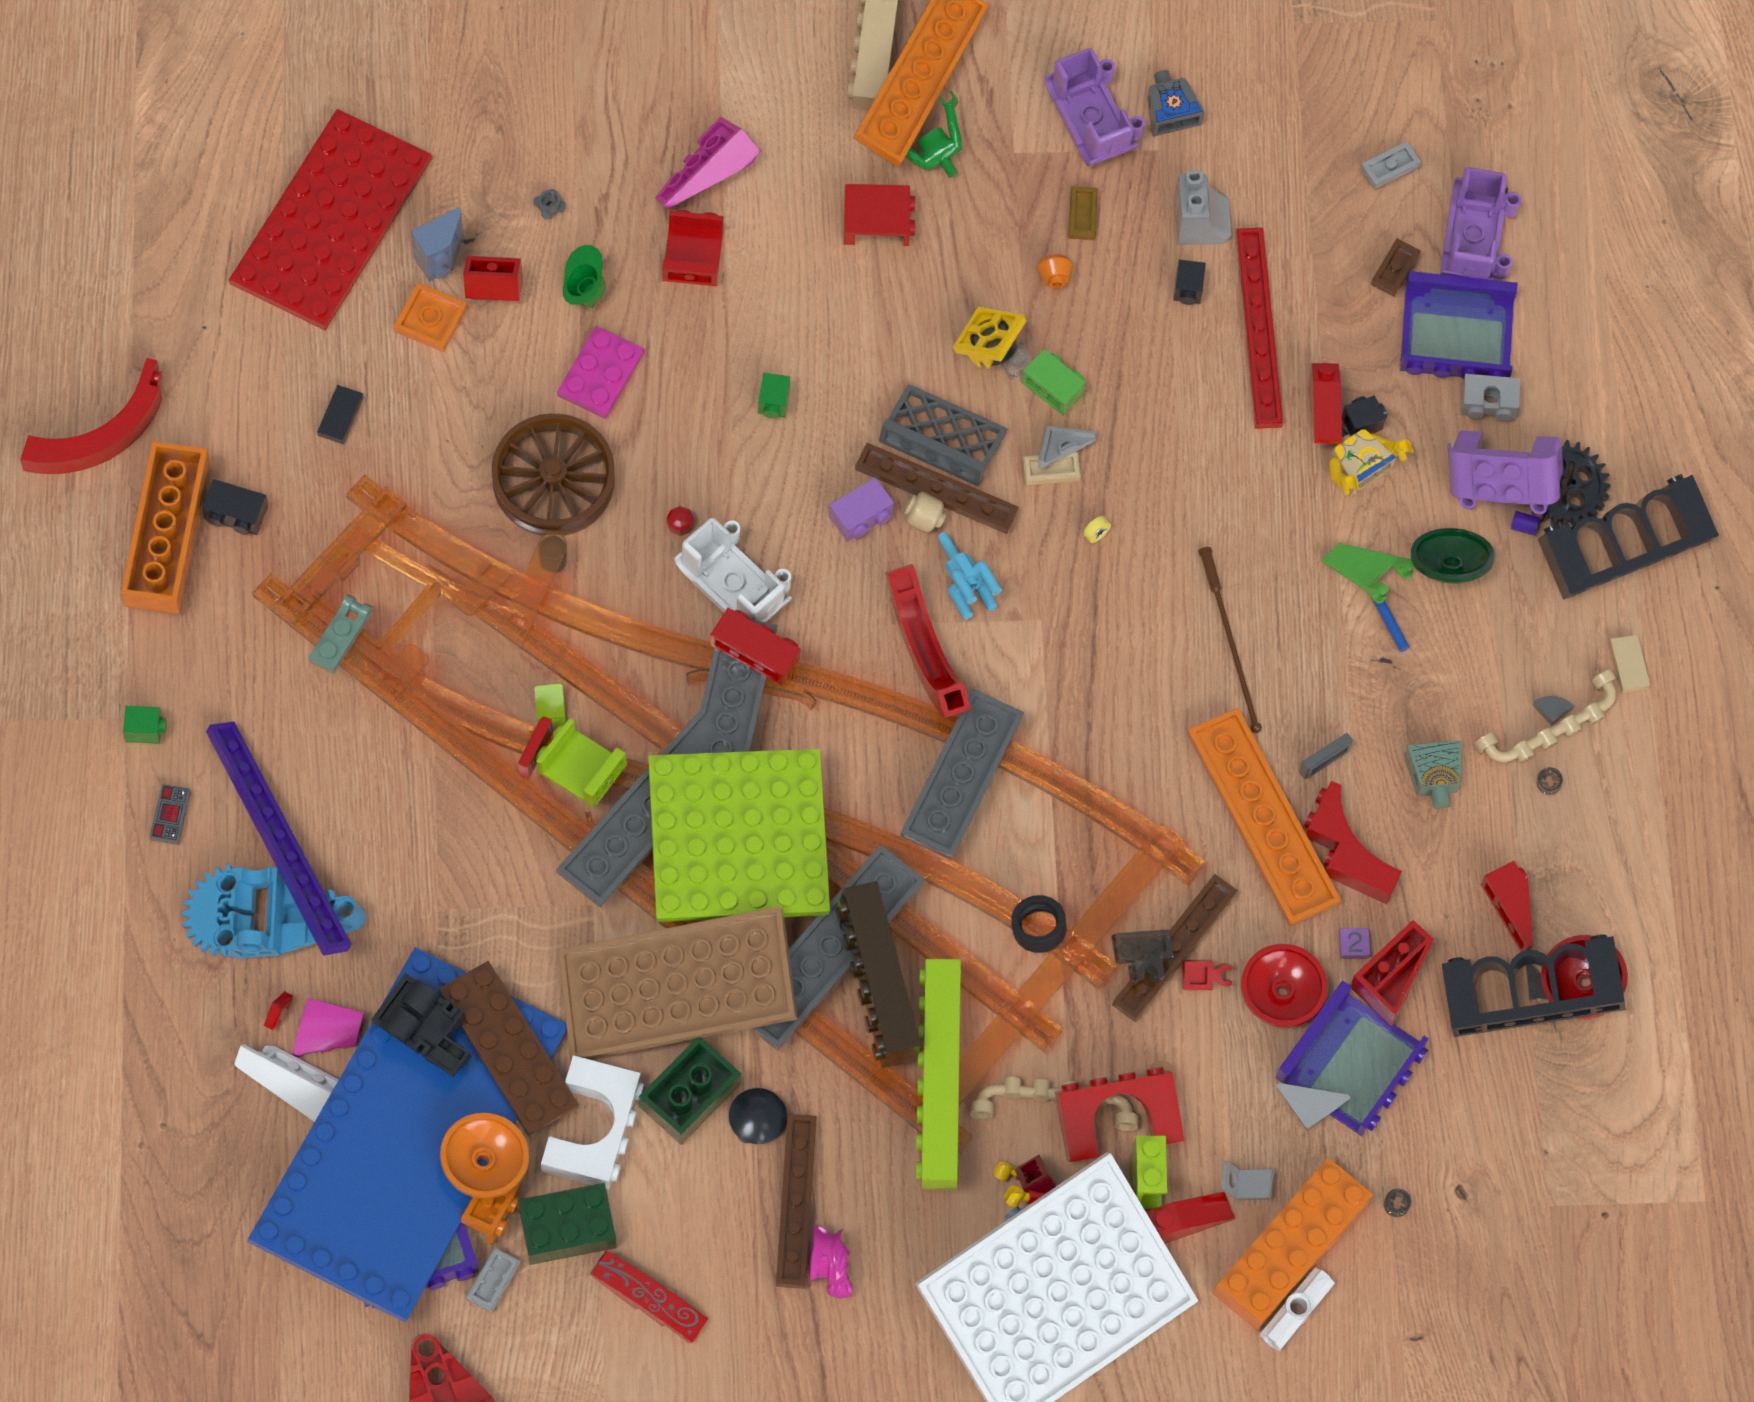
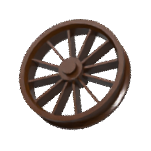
M550 413L528 418L510 429L501 439L495 450L492 461V480L495 498L503 513L514 524L526 531L543 536H564L578 532L594 523L604 513L611 501L615 486L614 459L611 449L600 432L589 423L574 416ZM556 430L554 455L547 457L536 433ZM560 431L578 435L579 437L562 459L557 457ZM531 435L543 461L540 462L516 445ZM585 440L597 450L595 453L568 463ZM511 452L536 469L503 466L507 455ZM601 459L606 469V474L573 472ZM501 475L533 479L504 490ZM571 481L603 483L604 486L600 495L596 498ZM540 486L522 510L516 507L509 499ZM563 486L592 505L576 515ZM546 489L550 491L547 519L529 515V511ZM559 491L571 517L551 520L554 492Z

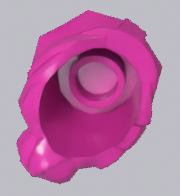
M813 1225L809 1282L811 1283L817 1278L827 1279L826 1292L830 1296L839 1299L847 1298L853 1293V1285L849 1281L847 1267L849 1266L847 1255H850V1250L845 1247L840 1238L843 1229L835 1234H830V1231L823 1226Z

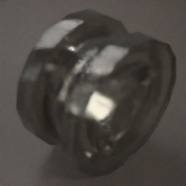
M1544 768L1538 774L1537 788L1545 795H1554L1561 789L1563 777L1560 771L1555 768ZM1546 776H1551L1552 780L1557 781V783L1554 782L1553 786L1549 787L1547 782H1542V779L1546 780Z
M1392 1189L1384 1200L1383 1206L1386 1213L1396 1218L1403 1217L1411 1206L1410 1195L1403 1189ZM1396 1197H1400L1401 1203L1405 1205V1207L1403 1208L1402 1206H1400L1399 1209L1393 1208L1394 1203L1391 1202L1390 1199L1394 1201Z

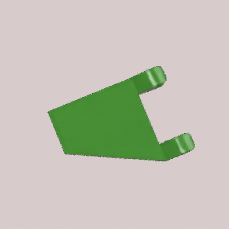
M1339 543L1322 559L1323 563L1364 589L1378 604L1386 600L1387 596L1384 594L1388 592V586L1376 581L1392 567L1402 578L1408 579L1413 575L1412 569L1414 568L1410 558Z

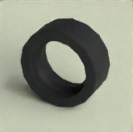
M1035 895L1023 899L1014 908L1011 915L1013 935L1017 943L1027 951L1034 953L1048 952L1055 949L1064 940L1067 932L1065 912L1061 904L1051 897ZM1034 912H1047L1054 916L1056 926L1050 933L1044 936H1031L1024 932L1022 922L1028 915Z

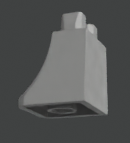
M1187 171L1186 174H1179L1174 194L1177 245L1224 244L1229 241L1231 237L1228 197L1213 189L1207 181L1206 174H1203L1202 171Z

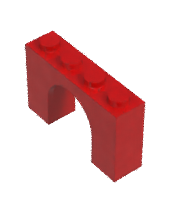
M1164 1067L1146 1069L1147 1075L1136 1076L1135 1072L1119 1074V1080L1107 1082V1077L1089 1080L1090 1085L1079 1087L1078 1082L1061 1085L1062 1090L1055 1091V1098L1066 1160L1075 1162L1099 1157L1094 1130V1116L1099 1105L1108 1097L1116 1094H1130L1142 1104L1146 1112L1150 1136H1166V1144L1185 1141L1173 1072L1164 1071Z

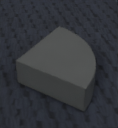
M1557 696L1541 697L1533 703V706L1550 725H1553L1573 709V705L1569 701Z

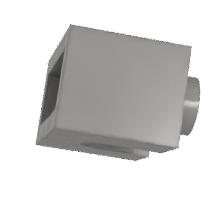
M1465 374L1461 385L1460 415H1465L1472 419H1480L1484 415H1493L1498 421L1515 420L1519 410L1520 378ZM1484 398H1491L1495 403H1488Z

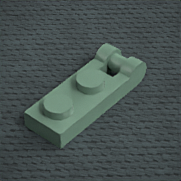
M347 594L338 612L309 655V662L334 674L372 615L374 607L367 603L361 604L356 601L355 597ZM350 612L358 615L355 621L348 618Z

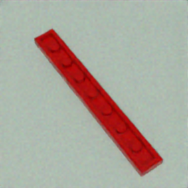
M1263 227L1236 228L1235 234L1255 429L1282 428L1283 416Z

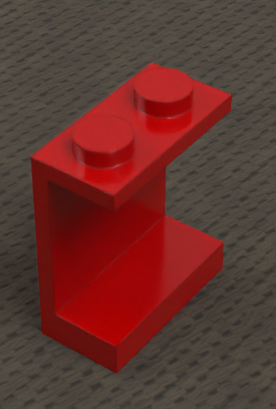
M845 184L844 245H855V235L903 236V246H909L910 236H915V220H910V212H915V196H910V185Z
M687 210L669 211V229L666 254L663 260L662 281L717 287L724 216H719L712 212L699 214L691 213Z

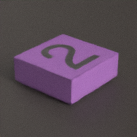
M1340 928V958L1369 959V928Z

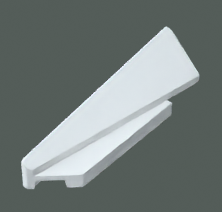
M242 1044L235 1060L237 1068L314 1122L339 1080L276 1046H265L262 1051H256L246 1044Z

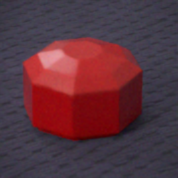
M679 506L670 510L666 523L671 533L681 536L691 531L694 525V517L690 509Z

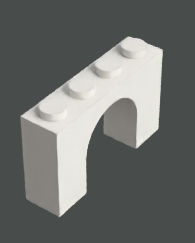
M573 1055L565 1081L571 1093L594 1098L607 1105L613 1114L614 1124L604 1139L590 1145H580L549 1137L541 1161V1172L589 1185L605 1183L606 1189L609 1190L611 1182H617L621 1169V1165L617 1164L620 1154L625 1155L629 1138L625 1137L627 1127L633 1128L637 1111L633 1110L635 1100H639V1095L644 1091L645 1084L641 1083V1073Z

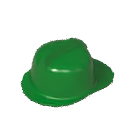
M583 245L576 248L566 261L563 297L571 305L581 304L594 308L595 303L600 300L606 290V282L602 276V254L593 245Z

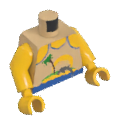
M1342 426V444H1337L1333 449L1329 461L1330 480L1343 489L1345 496L1349 494L1352 496L1391 471L1396 460L1395 456H1398L1399 460L1405 461L1407 459L1405 452H1414L1411 442L1407 439H1402L1398 442L1392 441L1373 433L1370 434L1364 429L1351 436Z

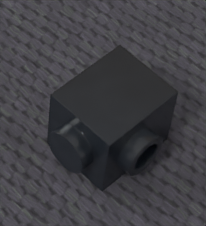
M1375 395L1368 398L1365 396L1356 398L1351 404L1344 406L1342 420L1351 436L1363 429L1370 434L1381 431L1387 419L1386 409L1382 403H1378Z

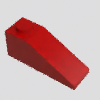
M1311 363L1308 389L1314 443L1342 444L1339 363Z
M1512 861L1486 874L1481 882V886L1520 952L1531 950L1533 946L1529 880L1522 867L1518 868L1515 861Z
M1225 1192L1176 1201L1146 1211L1164 1244L1235 1219Z

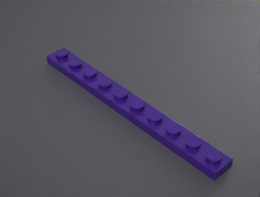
M235 722L209 725L206 733L322 955L347 952L352 944Z

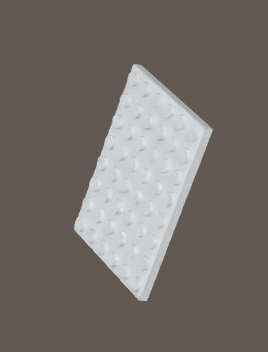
M1108 1152L914 1283L986 1402H1054L1198 1302V1299L1111 1153Z

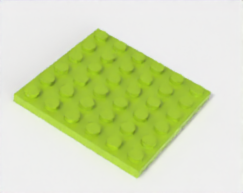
M820 749L648 755L656 922L712 920L778 906L782 907L784 917L830 915Z

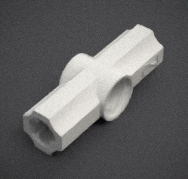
M1316 1267L1311 1271L1260 1333L1265 1343L1278 1351L1284 1347L1334 1286L1335 1282L1328 1274ZM1290 1305H1301L1305 1313L1300 1315L1293 1313Z

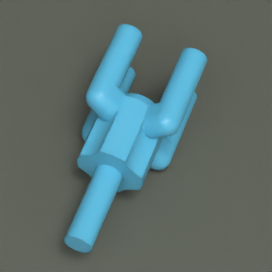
M947 532L939 534L937 538L950 559L946 563L945 568L954 582L949 586L948 593L963 619L968 620L973 616L969 605L977 601L974 590H977L988 611L995 610L998 604L993 596L1001 593L1002 589L987 563L979 561L975 564L970 554L958 552Z

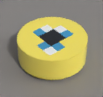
M1099 516L1086 526L1084 536L1090 543H1095L1107 534L1111 523L1104 516Z

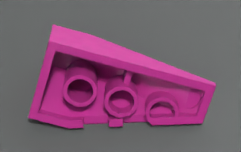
M720 117L697 141L700 145L693 155L688 154L683 160L685 165L682 171L676 172L671 176L655 199L658 203L669 209L741 171L744 167L751 165L760 149L741 128Z

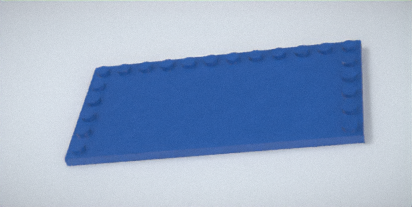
M414 947L386 998L405 973L415 980L423 982L439 995L438 988L466 972ZM511 996L547 1055L552 1059L567 1032L566 1023ZM371 1022L248 1237V1243L406 1323L461 1223V1217L473 1198L457 1190L448 1181L442 1170L440 1149L445 1134L458 1120L476 1113L496 1114L508 1119L515 1125L518 1120L460 1027H458L450 1039L469 1051L472 1057L464 1068L459 1069L453 1078L436 1065L425 1060L421 1053H416ZM479 1159L477 1161L478 1164L481 1166H486L488 1164V1162L485 1159Z

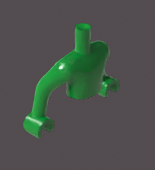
M949 91L952 95V99L949 102H945L942 97L939 100L945 107L950 137L944 132L942 127L936 128L919 139L918 144L922 150V156L910 147L905 157L927 171L941 164L947 176L951 178L957 174V170L950 158L962 150V139L954 109L958 105V97L952 91Z

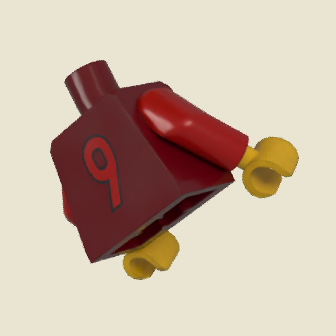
M1040 1154L1017 1168H1014L1005 1161H1001L993 1171L994 1176L1004 1182H1007L1010 1174L1015 1176V1180L1020 1181L1023 1190L1016 1185H1012L1004 1195V1199H1007V1205L1013 1208H1017L1022 1200L1027 1205H1030L1058 1186Z

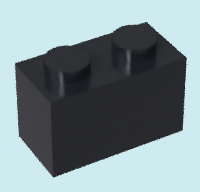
M213 479L202 506L204 519L214 526L221 527L225 525L231 527L240 534L247 535L251 533L257 535L268 508L267 496Z

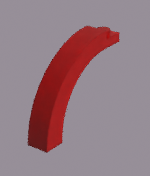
M146 358L139 382L132 397L114 418L101 427L69 438L52 439L28 435L20 458L23 471L37 474H65L82 471L112 459L132 445L150 425L162 401L159 387L162 380V371H159L157 360Z
M910 564L885 572L892 595L891 602L903 639L916 672L931 702L944 718L971 710L964 682L956 676L949 665L933 629L914 565Z

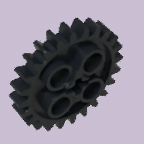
M1566 440L1563 444V473L1560 479V494L1564 486L1563 479L1568 473L1569 463L1571 462L1573 463V469L1567 481L1568 488L1563 494L1562 505L1558 506L1557 502L1549 504L1546 512L1541 516V522L1548 517L1551 518L1550 525L1560 521L1561 527L1567 525L1568 522L1573 526L1579 520L1588 516L1596 517L1598 515L1596 510L1602 511L1604 508L1603 501H1607L1609 498L1605 491L1609 490L1611 484L1603 481L1607 480L1610 475L1609 473H1601L1606 464L1596 463L1599 457L1598 454L1592 457L1588 455L1590 447L1581 451L1580 442H1577L1574 448L1570 447L1569 440ZM1576 472L1585 473L1588 480L1583 481L1579 479ZM1569 497L1578 498L1580 505H1573L1569 501Z

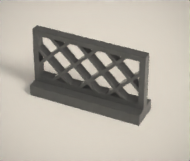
M908 384L891 415L884 421L881 427L879 442L979 486L984 472L1005 437L1008 428ZM909 395L921 399L923 405L910 408L907 402ZM941 408L946 411L947 416L935 419L931 409ZM926 411L929 420L916 423L913 414ZM908 416L911 425L902 426L894 421L896 418ZM961 419L968 420L972 427L960 430L956 421ZM950 422L954 432L941 434L938 425ZM933 427L936 436L929 438L922 435L920 429ZM990 430L998 435L996 439L984 441L981 432ZM975 433L979 443L967 446L963 436ZM957 438L961 447L953 449L947 446L945 441ZM982 449L985 459L982 462L973 458L970 452Z

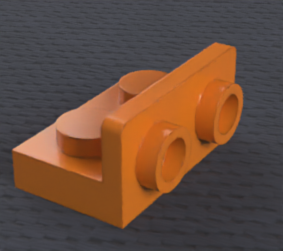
M519 1185L499 1197L487 1199L473 1197L461 1217V1223L487 1234L486 1242L492 1245L497 1236L500 1238L503 1236L508 1225V1221H506L510 1213L514 1215L518 1209V1199H521L518 1197Z

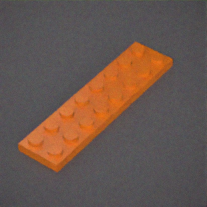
M930 0L855 132L853 139L898 167L904 160L989 4L983 0Z
M1239 708L1188 729L1187 735L1289 927L1340 905L1342 900Z

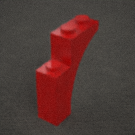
M1331 781L1327 789L1321 788L1315 803L1319 804L1316 813L1310 811L1305 821L1304 827L1308 828L1306 835L1309 840L1330 849L1323 864L1328 867L1326 872L1330 879L1387 904L1402 871L1372 855L1357 840L1343 813L1341 785Z

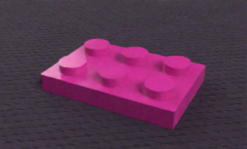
M595 326L560 385L557 396L606 419L644 355V348Z

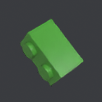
M1045 349L1023 370L1021 380L1022 384L1062 416L1081 398L1086 385L1083 376L1078 371L1070 370L1064 365L1058 355L1050 354Z

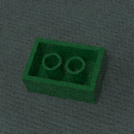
M696 1038L639 1095V1107L682 1145L740 1086L741 1072L703 1038Z
M605 1183L518 1199L519 1213L530 1265L617 1248Z

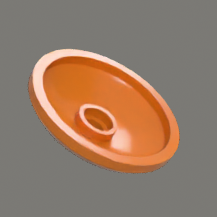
M492 1113L471 1114L458 1120L445 1134L440 1149V1163L448 1181L460 1192L475 1198H495L510 1192L524 1177L529 1162L528 1145L519 1128L508 1119ZM479 1159H485L488 1162V1164L486 1166H481L478 1164L477 1161Z

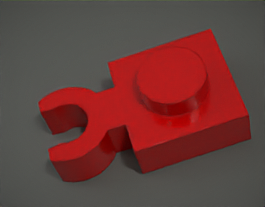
M1182 960V989L1212 990V982H1217L1222 986H1230L1232 981L1229 979L1223 980L1221 974L1224 970H1232V966L1227 963H1221L1213 968V961Z

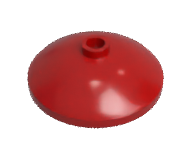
M1577 935L1569 937L1555 945L1547 954V957L1550 958L1553 951L1567 943L1578 944L1586 948L1585 941L1590 940L1592 936ZM1616 948L1623 994H1625L1628 972L1624 958ZM1570 957L1558 964L1556 982L1560 1001L1594 995L1590 970L1583 960ZM1542 967L1541 985L1543 992L1549 1002H1554L1548 971ZM1583 979H1588L1591 983L1584 987L1580 985V982ZM1604 1014L1579 1017L1576 1019H1592L1602 1016Z
M1275 944L1259 950L1247 962L1242 973L1241 992L1246 1006L1258 1019L1275 1027H1296L1310 1021L1321 1010L1327 995V978L1322 965L1307 950L1295 945ZM1282 988L1286 990L1287 994L1281 996L1277 993V990Z

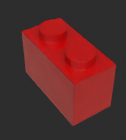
M467 256L463 272L465 299L520 301L523 287L521 258Z

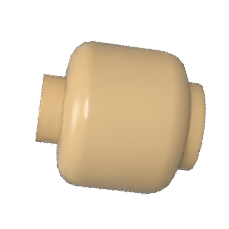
M920 492L917 495L912 494L903 510V514L906 515V522L924 533L932 531L934 527L939 529L946 517V514L942 512L944 508L943 502L926 492Z

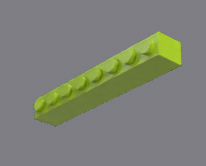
M926 959V969H920V986H925V996H919V1013L925 1014V1023H919V1039L924 1041V1051H919L918 1068H924V1078H918V1096H923V1106H917V1123L923 1124V1134H917V1151H922V1162L916 1161V1179H922V1189L957 1190L961 959Z

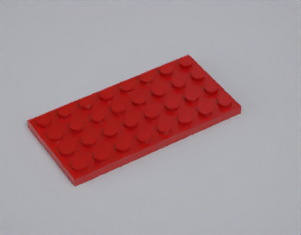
M336 109L230 276L229 284L318 328L326 330L431 162L432 154Z

